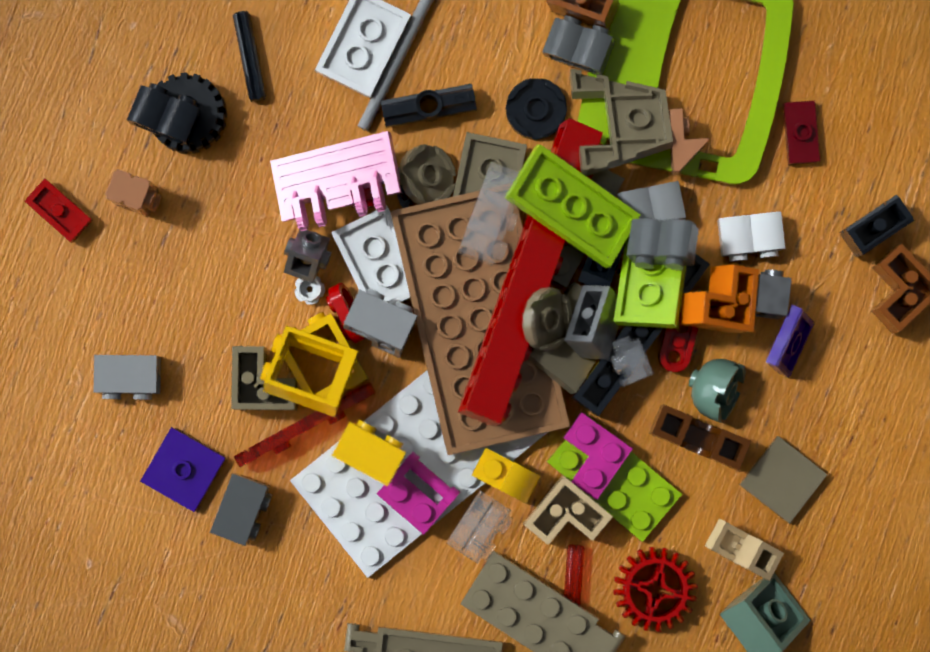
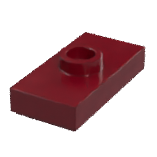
M815 100L783 103L788 165L819 163L820 153Z

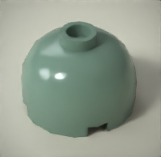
M713 359L705 363L700 371L695 369L690 377L689 387H692L691 397L696 409L702 415L719 423H722L721 419L726 420L739 398L740 392L737 391L738 381L744 383L745 366L727 359Z

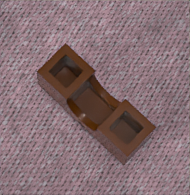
M660 405L649 431L650 435L734 470H740L751 443L748 439L724 429L708 425L693 418V416L667 405Z

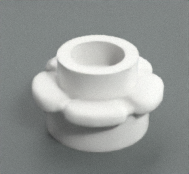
M316 275L314 282L311 283L298 278L295 283L296 298L301 302L305 301L309 305L317 303L319 298L325 293V286L320 282L321 279ZM308 286L312 287L311 292H307Z

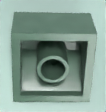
M775 572L770 581L765 578L760 579L735 598L719 614L747 652H783L811 621Z

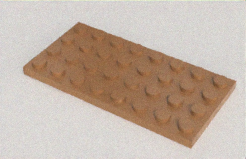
M512 183L390 211L413 311L417 315L416 324L447 456L570 427L561 386L529 360L521 365L519 373L522 374V379L518 389L515 392L512 391L509 400L512 407L506 421L491 426L458 413L523 230L518 207L504 198Z

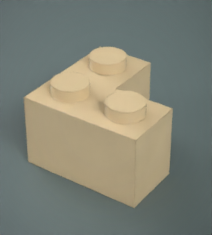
M561 476L523 522V525L547 545L550 544L568 521L593 541L613 516L565 476Z

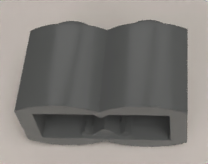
M565 15L564 19L555 18L542 51L545 57L592 74L603 75L615 44L614 38L610 36V31L597 25H593L592 29L583 27L580 20Z
M633 219L626 256L639 268L652 269L654 265L665 264V267L669 269L682 270L684 266L694 265L699 229L693 221Z

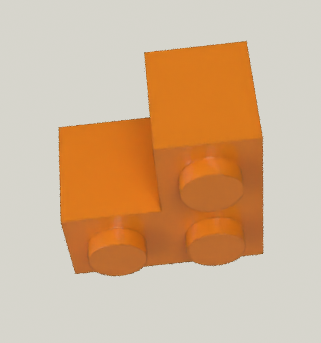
M735 264L712 266L709 292L683 293L680 325L726 333L754 332L759 269Z

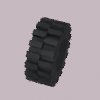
M187 72L180 73L181 76L177 77L174 74L168 76V81L163 83L161 80L157 85L168 90L166 95L178 99L179 95H184L196 100V106L200 108L201 114L188 146L158 134H153L162 144L173 151L177 150L184 154L192 152L194 154L199 153V150L202 148L207 150L211 147V143L214 140H219L221 130L225 129L227 110L225 109L224 99L217 88L200 75L194 74L192 76Z

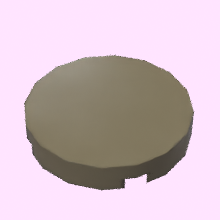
M422 144L407 151L402 158L399 168L400 184L405 194L414 203L423 204L451 196L455 188V184H453V176H456L455 167L450 157L441 148Z
M545 287L538 289L532 294L526 304L523 315V330L530 346L537 350L552 351L558 348L564 342L565 338L562 336L565 330L568 331L571 322L572 311L569 299L566 295L561 294V290L557 288Z

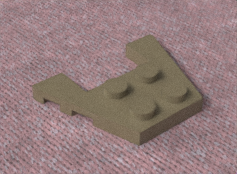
M570 69L569 78L572 99L604 98L610 145L580 146L579 160L583 175L589 176L672 148L673 137L666 90L629 81L626 84L609 81L608 76L597 74L596 77L583 75L582 70Z

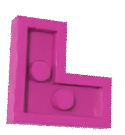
M582 412L563 437V439L588 456L571 482L597 500L633 448Z

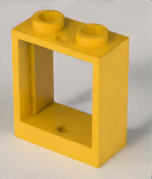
M324 312L313 316L307 320L309 326L301 330L314 334L329 325L338 343L351 348L331 313L326 316ZM288 349L285 360L302 391L326 399L331 385L314 394L290 349ZM356 359L353 368L355 372L351 373L344 393L369 380L358 359Z
M286 326L283 335L277 334L273 342L271 352H274L275 355L272 363L266 362L260 376V380L264 381L263 392L335 417L356 363L358 351ZM290 346L340 363L326 399L276 382Z

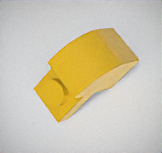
M488 448L484 449L471 475L527 504L541 477Z

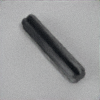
M248 11L236 12L233 14V20L248 96L251 102L262 101L266 98L250 14Z

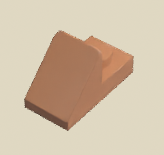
M683 108L670 109L669 111L673 144L670 149L672 176L679 175L709 141V138L684 139V136H689L690 128L689 117H683Z

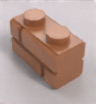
M120 169L114 171L105 194L106 198L115 205L146 217L151 211L156 212L161 200L158 188L149 180L136 175L133 176Z

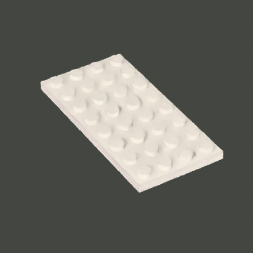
M425 371L364 420L365 423L377 429L375 435L384 440L389 435L404 444L401 449L407 453L401 464L414 451L420 456L419 461L449 487L452 488L454 486L460 491L459 495L434 524L485 484V482L471 476L485 448L513 461L548 433L545 432L447 456L428 371ZM337 442L290 481L368 578L422 533L376 494L384 484L331 456L338 444ZM411 469L405 474V477L436 504L443 499L440 494Z

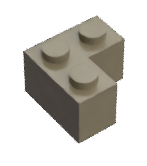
M232 346L231 409L297 410L296 403L263 392L264 381L260 380V376L267 362L266 347ZM277 378L276 382L298 389V382L295 378Z

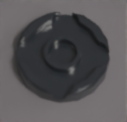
M531 78L525 79L512 89L508 95L505 110L507 121L516 133L524 138L539 140L548 138L558 131L559 125L565 121L567 107L565 96L557 85L547 79Z

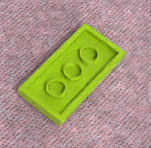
M541 144L534 147L504 197L605 268L611 267L628 238L632 220L639 219L640 217L638 212Z
M564 440L547 460V463L571 481L588 456ZM632 452L627 456L597 500L584 492L641 542L646 539L682 495Z

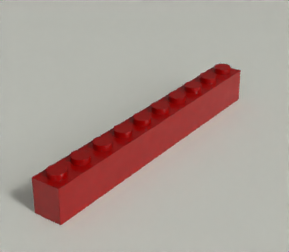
M569 118L559 125L551 152L581 172L579 160L580 146L603 145L600 143L603 132ZM593 174L586 177L592 179ZM530 215L526 218L458 413L491 426L501 424L502 421H506L512 407V404L509 403L512 391L515 392L518 389L522 379V374L519 373L521 365L528 360L532 351V347L526 340L523 330V315L526 304L532 294L538 289L545 287L553 288V286H550L553 274L556 275L559 272L563 262V257H560L562 248L569 243Z

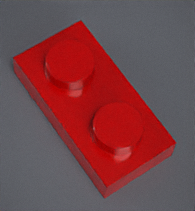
M45 178L24 201L71 243L93 221Z

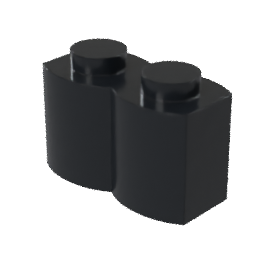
M150 83L149 87L141 85L127 121L134 126L188 146L201 114L200 108L196 107L197 101L184 95H179L178 99L166 95L168 91L166 88L154 83Z

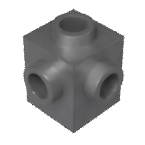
M299 230L296 238L290 237L286 245L284 255H287L288 258L284 273L313 283L319 269L325 270L330 260L331 252L327 251L330 238L313 231Z

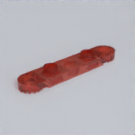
M371 382L342 397L335 417L315 411L248 448L249 452L244 450V452L234 456V459L240 468L272 450L277 455L292 447L289 442L290 440L328 420L329 424L332 425L345 418V410L376 394V391Z

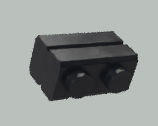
M895 195L839 233L852 253L858 258L914 221V218L900 197Z

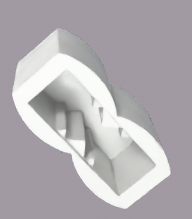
M781 211L726 217L717 220L721 257L729 256V262L748 260L747 254L760 253V258L779 256L778 250L785 249Z

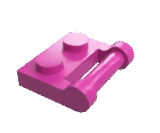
M413 451L398 468L389 486L383 485L376 494L424 535L459 495L460 491L454 486L452 488L449 487L419 461L420 456ZM410 469L443 497L438 504L405 477V474Z

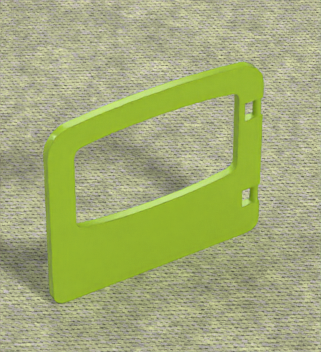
M619 0L620 5L609 29L610 36L614 38L615 44L603 76H608L609 81L626 84L629 81L658 88L669 35L681 0ZM744 0L763 5L766 9V20L756 86L738 149L732 157L699 152L680 174L737 185L749 181L756 174L767 144L782 85L791 32L793 0ZM588 72L587 76L596 77L597 75ZM604 98L582 99L578 122L603 132L600 143L606 145V140H610ZM670 149L629 163L671 172ZM700 159L718 163L716 173L699 170Z

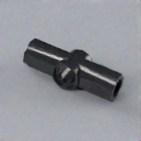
M472 83L435 91L424 90L419 94L381 101L386 128L421 121L432 122L442 117L477 111ZM426 99H432L438 106L434 112L426 113L421 110V103Z

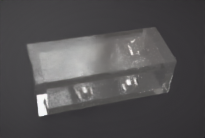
M492 162L490 163L458 254L492 267L495 260L502 262L508 246L507 243L502 242L506 230L513 232L519 214L513 212L515 205L504 197L519 172Z

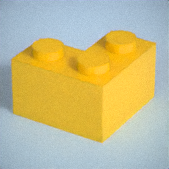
M359 420L357 424L349 422L331 456L389 486L407 453L401 449L404 444L389 435L384 440L375 435L377 429L362 420Z

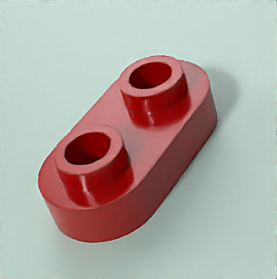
M341 282L330 287L326 300L330 309L337 313L342 323L340 324V329L344 337L348 341L352 340L354 343L363 341L366 338L343 328L344 321L354 302L350 291Z
M687 326L685 333L678 332L676 328H665L658 355L659 363L663 369L675 373L684 370L688 366L698 332L697 327ZM671 351L679 354L677 363L669 361L668 355Z

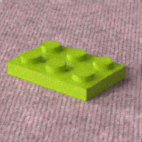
M628 236L625 241L614 315L615 324L621 326L678 328L686 266L682 270L669 269L665 267V264L654 265L652 269L636 267L635 263L626 256L629 242Z

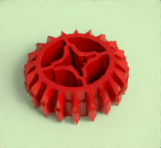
M649 547V557H645L643 550L639 549L637 550V555L640 560L636 562L629 555L626 559L632 566L629 569L623 565L618 567L621 572L625 573V577H614V582L623 584L622 588L613 589L614 595H623V599L618 600L615 604L618 608L625 605L628 606L622 613L624 618L635 614L631 621L633 626H637L641 619H643V630L648 631L651 622H654L655 630L661 632V622L665 621L669 629H673L674 624L671 618L675 616L680 623L684 622V618L679 612L683 609L685 612L691 613L692 608L685 605L687 600L691 602L697 601V597L688 594V590L698 589V585L687 582L688 579L695 576V573L693 571L683 572L689 565L686 560L678 565L676 564L679 559L678 553L674 552L667 559V548L663 547L660 555L656 556L655 547ZM656 563L650 578L646 580L633 579L634 575L642 567ZM666 565L676 573L680 582V590L666 585V573H664ZM659 580L658 585L670 593L662 592L660 595L657 593V597L652 598V593L645 587L640 586H649L650 583L653 584V581ZM630 588L644 592L646 596L645 613L638 610L634 605L630 595ZM665 598L677 599V602L671 609L654 615L655 609H657L661 600Z

